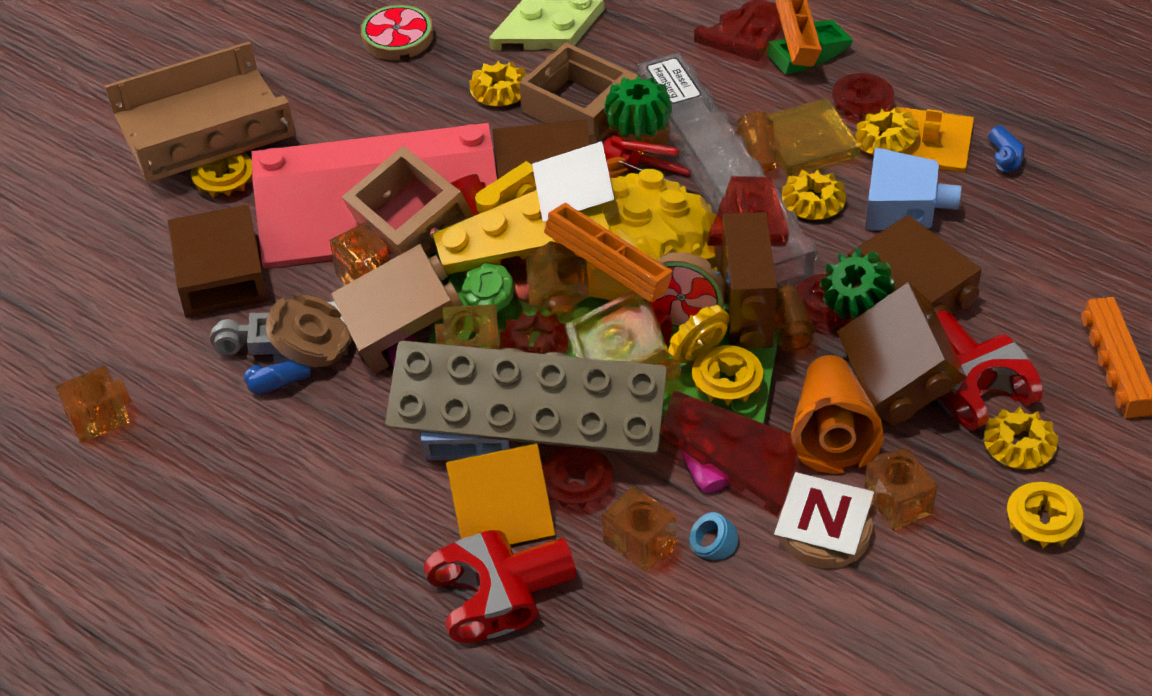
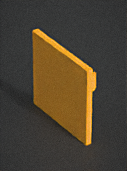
M898 107L901 113L911 112L913 119L917 120L919 134L915 142L899 153L935 160L939 164V170L965 173L974 117L948 114L938 110L927 109L925 111Z
M537 443L446 462L461 539L489 530H500L505 533L509 544L555 535Z

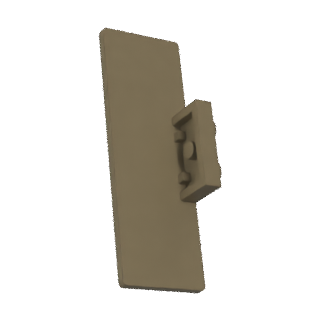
M399 341L385 423L389 429L656 455L659 447L667 370L664 365L570 357L557 352L538 354L514 348L496 350Z

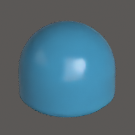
M716 512L707 513L701 516L693 525L689 537L690 547L696 555L709 560L725 559L732 555L737 548V529L723 515ZM712 530H718L715 541L711 545L703 547L701 542L703 536Z

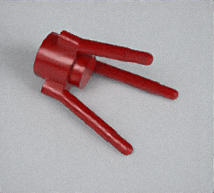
M616 135L609 137L603 143L606 160L616 157L624 158L626 160L624 167L629 169V173H632L636 169L633 167H637L640 162L684 176L691 174L688 168L638 152L644 151L677 156L679 154L678 148L626 140Z

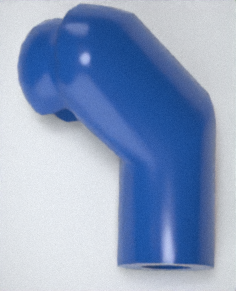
M995 126L988 134V140L999 149V153L996 152L994 156L996 166L1003 172L1015 171L1022 163L1025 146L1004 126Z
M292 360L264 368L255 365L248 368L245 372L244 382L251 393L266 395L289 383L309 378L311 368Z

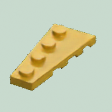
M537 190L433 233L441 264L447 274L473 270L480 267L483 263L499 265L502 259L520 256L522 260L538 257V252L561 248L563 252L571 251L565 246L556 243L544 233L546 221L543 222ZM602 204L579 211L611 231Z

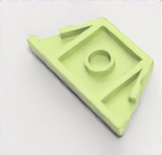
M522 0L489 37L490 49L502 51L503 43H523L524 50H558L566 42L575 45L605 10V0Z

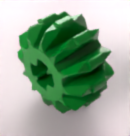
M639 75L633 80L622 77L620 84H612L610 86V91L606 95V101L604 102L605 114H607L611 130L620 131L622 138L631 134L635 135L639 140L641 135L646 134L654 137L656 130H666V125L672 113V101L670 100V94L667 92L666 84H656L654 77L647 80L641 79Z
M857 247L852 257L849 258L839 252L838 260L840 263L838 265L826 264L825 271L828 277L820 279V287L825 293L823 300L826 306L834 309L837 317L842 320L850 314L853 320L886 298L887 294L893 293L896 288L894 280L890 278L892 276L890 265L885 261L881 262L879 255L874 251L864 256L862 250ZM862 283L859 287L853 288L856 284Z

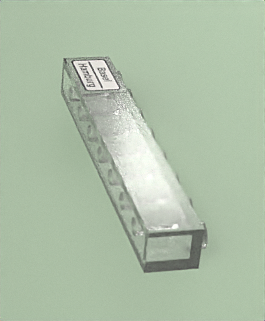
M679 52L637 64V75L641 79L647 80L654 77L656 84H666L667 92L670 94V100L672 101V113L666 125V130H662L671 146L679 149V158L684 166L690 169V175L716 215H718L721 223L723 224V214L766 212L777 291L813 280L814 263L818 260V251L813 239L807 238L802 232L795 213L787 210L781 201L777 187L770 185L759 161L752 159L746 149L743 138L740 135H736L730 127L726 113L719 111L710 90L704 88L699 82L695 68L692 65L688 66Z

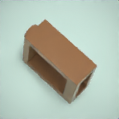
M566 42L520 82L519 91L522 112L544 123L586 119L588 134L596 135L598 143L612 131L604 110V102L606 101V95L610 91V86L612 84H620L622 77L633 80L638 75ZM568 80H571L600 95L584 109L554 93Z
M404 145L342 196L356 222L396 257L419 244L428 257L437 250L433 233L473 217L461 191ZM417 178L435 192L437 196L395 230L375 212Z

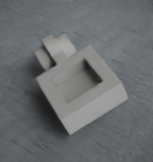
M269 312L249 313L248 325H240L238 322L230 319L221 320L211 330L210 342L215 350L222 355L236 354L243 347L244 343H247L249 355L281 354L271 344L266 333V319Z

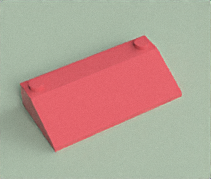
M489 123L252 151V176L262 268L269 269L392 253L356 222L342 196L403 145L448 182L451 183L471 174H478L480 182H485L487 187L497 180ZM415 178L375 213L397 230L434 199L437 194L419 179Z

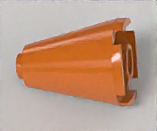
M834 355L821 356L808 366L791 429V440L793 447L798 453V458L803 464L817 472L830 474L845 473V467L856 464L861 468L869 464L879 453L884 440L883 424L880 416L849 364L843 358Z

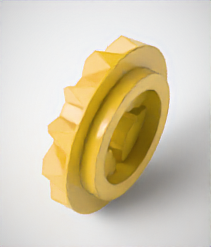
M499 60L496 65L492 66L484 63L482 70L473 71L472 80L469 81L470 92L478 102L485 105L507 106L521 100L519 88L520 82L526 76L525 68H516L514 62L504 65Z
M898 107L890 112H885L881 108L880 113L876 115L867 114L865 121L857 123L856 142L860 149L874 155L875 148L901 152L911 146L917 139L919 134L918 122L913 119L911 112L901 113Z
M242 152L192 168V182L196 185L199 193L209 192L212 198H215L220 193H225L230 197L231 191H244L245 184L253 181L252 159ZM229 168L230 174H224Z
M819 169L813 174L801 170L798 177L789 176L786 185L782 187V202L792 214L804 219L822 220L838 214L846 203L847 194L845 193L844 182L836 181L834 173L825 176L821 175ZM813 189L816 193H821V199H819L818 195L815 196L813 192H808V190Z
M719 305L702 308L698 314L690 315L689 320L685 324L679 325V331L671 337V344L668 349L669 354L677 363L695 361L701 353L716 347L723 339L730 321V315Z
M721 345L704 351L696 358L692 367V379L695 382L696 392L705 393L709 402L718 398L723 399L727 406H729L734 399H739L746 403L751 393H759L763 379V367L759 359L752 352L738 346ZM720 370L728 376L735 375V382H730L727 378L720 379Z
M1019 406L1015 412L1010 413L1007 410L1001 409L996 418H989L984 431V444L990 455L998 462L1016 469H1033L1048 463L1053 458L1059 436L1053 431V422L1041 420L1039 411L1030 415L1024 413ZM1021 431L1029 432L1028 438L1024 437L1021 441L1018 440L1015 445L1013 444L1014 434L1018 435Z
M1031 482L1022 485L1011 494L1007 503L1006 515L1009 517L1010 530H1018L1022 534L1024 542L1030 539L1039 541L1042 548L1046 547L1049 543L1055 542L1063 547L1069 538L1077 537L1083 522V509L1078 499L1067 489L1053 483ZM1042 505H1045V511H1048V517L1050 518L1047 524L1040 522V516L1037 515Z

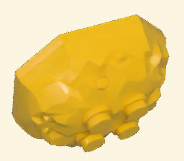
M644 169L639 174L630 173L625 177L610 178L614 200L602 203L612 233L656 261L668 253H690L704 258L712 264V270L721 272L722 226L718 215L712 212L711 205L707 204L701 195L687 193L686 187H680L678 182L665 181L663 174L655 169ZM561 248L546 250V253L587 296L643 307L639 294L619 284L616 279L605 272L599 271L585 259L577 257L573 251L563 252Z

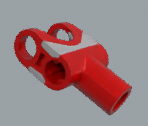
M945 310L936 312L967 376L965 380L954 386L950 392L936 398V400L959 424L971 431L987 424L988 412L984 401L980 397L982 394L990 392L1001 393L1009 396L1015 402L1019 401L1025 406L1041 401L1043 388L1039 374L1026 354L1008 335L1001 334L978 344L951 313Z
M500 530L484 531L439 549L426 560L423 569L429 584L433 586H463L477 592L471 599L463 602V606L451 612L445 621V626L451 639L462 643L495 638L526 627L534 621L538 614V609L531 593L575 579L577 575L572 553L565 539L561 538L514 554L505 533ZM447 564H451V565L448 566L447 568H445V569H443V570H440V571H437V570H438L439 568H441L442 566L447 565ZM473 622V623H471V624H469V625H467V626H462V627H460L461 625H463V624H465V623Z

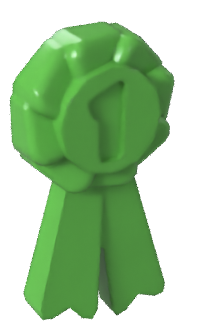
M483 263L480 267L467 273V278L463 283L461 291L469 308L448 335L450 345L470 347L475 338V348L497 350L496 312L510 304L516 288L513 278L504 266Z

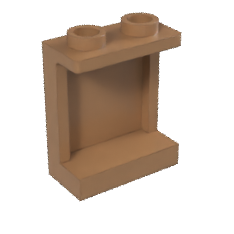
M420 244L331 293L358 351L374 374L390 367L382 352L383 350L444 316L449 315L455 325L461 319L457 308L464 304L452 283L446 286L442 283V280L448 277L446 271L436 255L431 258L427 257Z

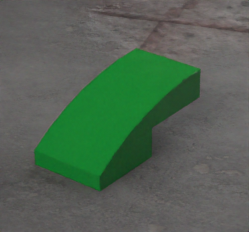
M833 19L814 22L822 48L814 66L835 57L852 45L853 39ZM786 39L769 41L766 55L785 75L813 67L792 64Z

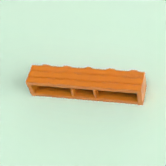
M775 0L792 64L814 67L822 48L808 0Z
M566 202L548 213L544 233L556 243L573 251L577 257L585 259L599 271L610 275L619 284L630 288L639 294L642 299L648 300L651 303L667 292L673 270L665 267Z
M1114 296L1087 300L1085 311H1082L1081 314L1082 324L1088 328L1090 343L1097 350L1099 365L1104 367L1107 385L1110 388L1112 387L1117 408H1121L1125 419L1152 416V384Z

